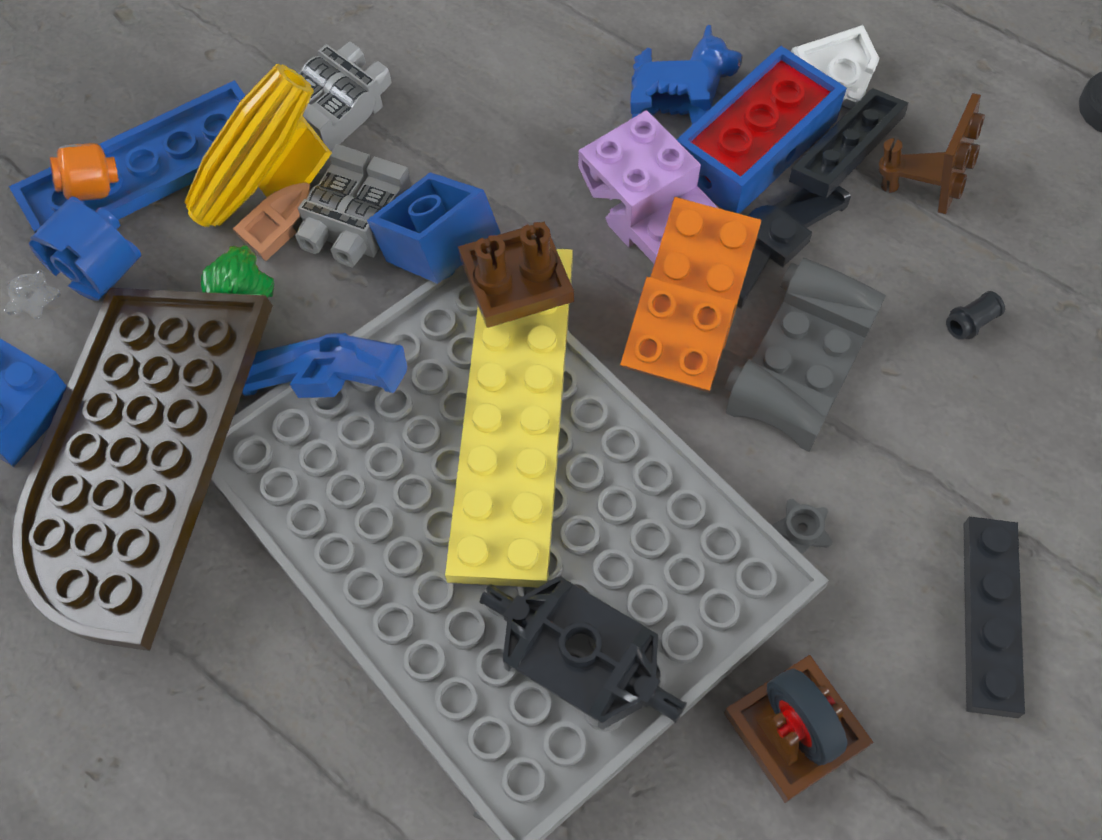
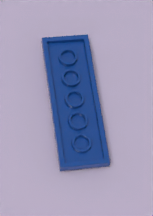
M236 81L229 82L100 143L99 145L103 148L105 157L115 158L118 182L110 183V192L106 198L82 202L94 211L102 207L119 220L192 184L203 156L239 102L246 96ZM51 167L9 186L34 232L67 201L63 192L55 191Z

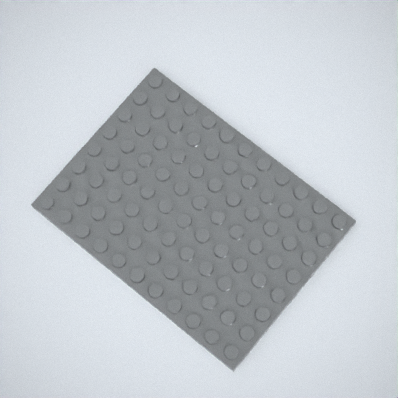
M462 264L451 277L442 280L438 284L430 280L350 335L403 346L407 362V372L394 393L385 392L382 387L346 380L342 389L335 397L298 398L290 386L291 382L279 384L233 417L211 481L499 840H544L673 725L674 722L652 707L648 706L646 708L642 706L641 709L601 730L598 728V721L515 669L511 668L510 671H507L504 668L503 652L507 622L502 615L479 602L484 591L487 593L486 588L488 585L447 583L445 577L478 307ZM567 330L548 582L561 576L658 634L656 678L661 681L660 687L687 702L683 713L680 714L681 717L823 591L829 580ZM494 585V587L514 599L517 594L522 597L536 589L535 587ZM577 634L567 641L565 647L572 656L583 658L593 653L596 644L590 636Z

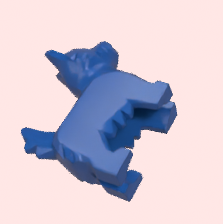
M712 25L706 26L703 37L696 45L690 60L652 62V49L646 48L641 54L634 57L636 63L633 65L635 71L632 76L630 98L632 118L646 110L652 116L659 110L663 114L670 112L671 115L678 113L684 115L688 113L693 125L711 109L720 78L730 77L738 72L743 55L738 51L728 49L723 39L713 36Z

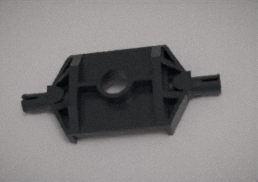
M561 576L552 579L522 597L517 594L515 599L492 584L487 586V593L485 591L482 593L479 601L480 604H484L502 615L507 622L503 652L504 668L507 671L513 668L598 721V728L601 730L641 709L642 706L646 708L648 706L652 707L673 720L674 723L679 720L680 714L683 713L687 702L680 700L660 687L661 681L656 678L658 634ZM585 634L594 640L596 648L589 656L577 658L567 651L565 647L567 641L574 635Z

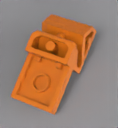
M674 197L651 277L646 276L620 363L622 368L710 393L736 312V306L761 226V219Z

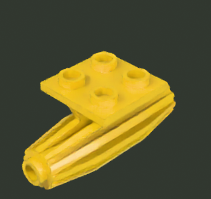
M276 64L239 102L203 156L185 199L186 207L189 210L188 215L197 224L204 227H210L211 225L221 226L255 193L258 187L267 198L274 192L300 183H308L310 185L332 154L303 117L314 90L311 88V84L303 76L296 73L295 70L283 64Z

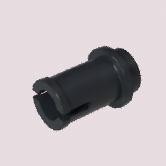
M987 291L965 307L958 306L952 309L949 317L946 319L947 329L956 339H973L978 335L981 327L1004 314L1005 304L997 293Z

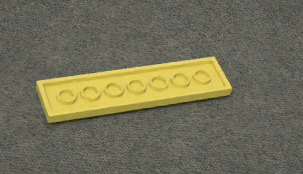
M556 249L571 282L573 250ZM569 304L486 328L480 309L477 307L445 571L447 583L538 588L548 582Z

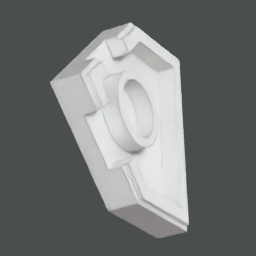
M863 25L794 47L791 50L792 53L847 87L842 105L850 109L865 96L872 74L880 59Z

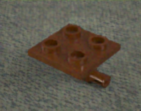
M972 93L946 152L901 155L902 142L897 139L894 145L895 138L886 140L883 146L884 156L879 160L878 169L882 175V190L886 192L889 187V193L897 191L900 186L899 177L941 186L938 213L946 214L953 198L960 199L967 181V174H964L966 168L973 170L978 159L980 145L974 144V140H978L985 119V114L978 113L981 95Z

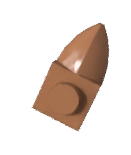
M300 183L274 192L243 218L233 230L242 241L266 262L296 234L293 225L300 218L298 207L304 199L307 200L310 193V185L308 183Z

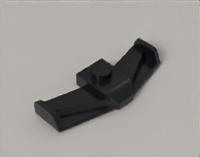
M838 186L827 198L803 189L773 206L765 205L755 208L747 215L762 221L737 303L740 309L744 306L748 295L768 261L771 259L783 268L810 242L812 231L807 229V227L838 210L842 212L848 207L851 198L848 191Z

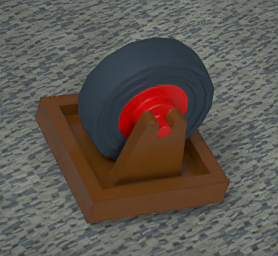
M808 655L739 699L724 711L725 716L784 803H787L874 743L811 655Z

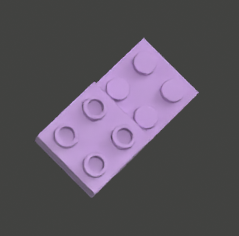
M647 110L579 150L578 167L593 198L620 199L622 201L611 208L610 213L605 217L609 227L628 247L636 244L653 264L657 257L674 197L718 208L697 186L701 164Z

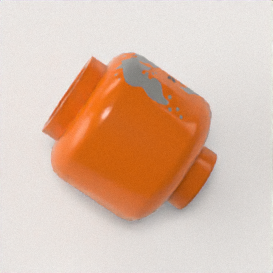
M97 143L63 145L58 148L57 157H50L55 191L63 192L67 200L72 196L81 201L104 199L109 195L110 183L118 182L115 158L105 157L103 148Z

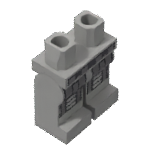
M350 41L337 51L325 44L318 50L319 56L309 59L298 73L311 84V88L314 90L303 117L330 151L333 150L336 144L340 145L372 113L376 114L383 108L380 94L392 83L388 68L379 61L374 62L363 71L361 67L366 64L364 54L359 47Z
M336 144L329 157L331 165L320 183L312 188L307 200L304 199L298 207L303 222L295 236L300 248L313 254L319 253L326 241L333 243L334 245L330 249L333 258L339 263L353 268L363 254L374 258L379 250V245L367 220L409 189L412 183L408 167L375 156L371 160L369 154Z

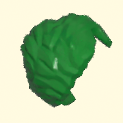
M246 245L242 247L230 246L228 252L223 253L211 265L206 266L201 275L202 292L266 295L268 298L273 297L275 284L274 278L259 270L256 265L257 257L255 253Z

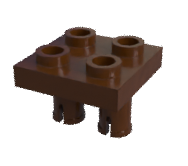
M545 221L534 222L530 226L527 224L520 229L496 236L490 235L486 239L480 238L478 241L458 246L461 262L486 328L575 302L574 289Z

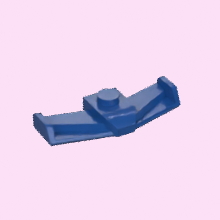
M330 333L322 337L258 351L253 360L242 394L244 396H251L260 388L291 382L290 386L298 398L335 397L342 389L346 380L382 387L385 392L394 393L407 372L404 348L397 344L349 336L347 333Z

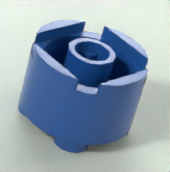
M73 196L30 237L32 240L29 242V246L35 256L52 274L57 276L61 272L72 280L68 287L94 301L99 300L142 256L140 250L117 231L121 225L112 213L102 207L94 211Z

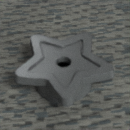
M794 499L787 500L786 517L772 525L801 554L810 546L827 548L833 543L824 529L825 519L828 514V509L825 507L815 508L811 505H800ZM799 525H805L807 531H801Z

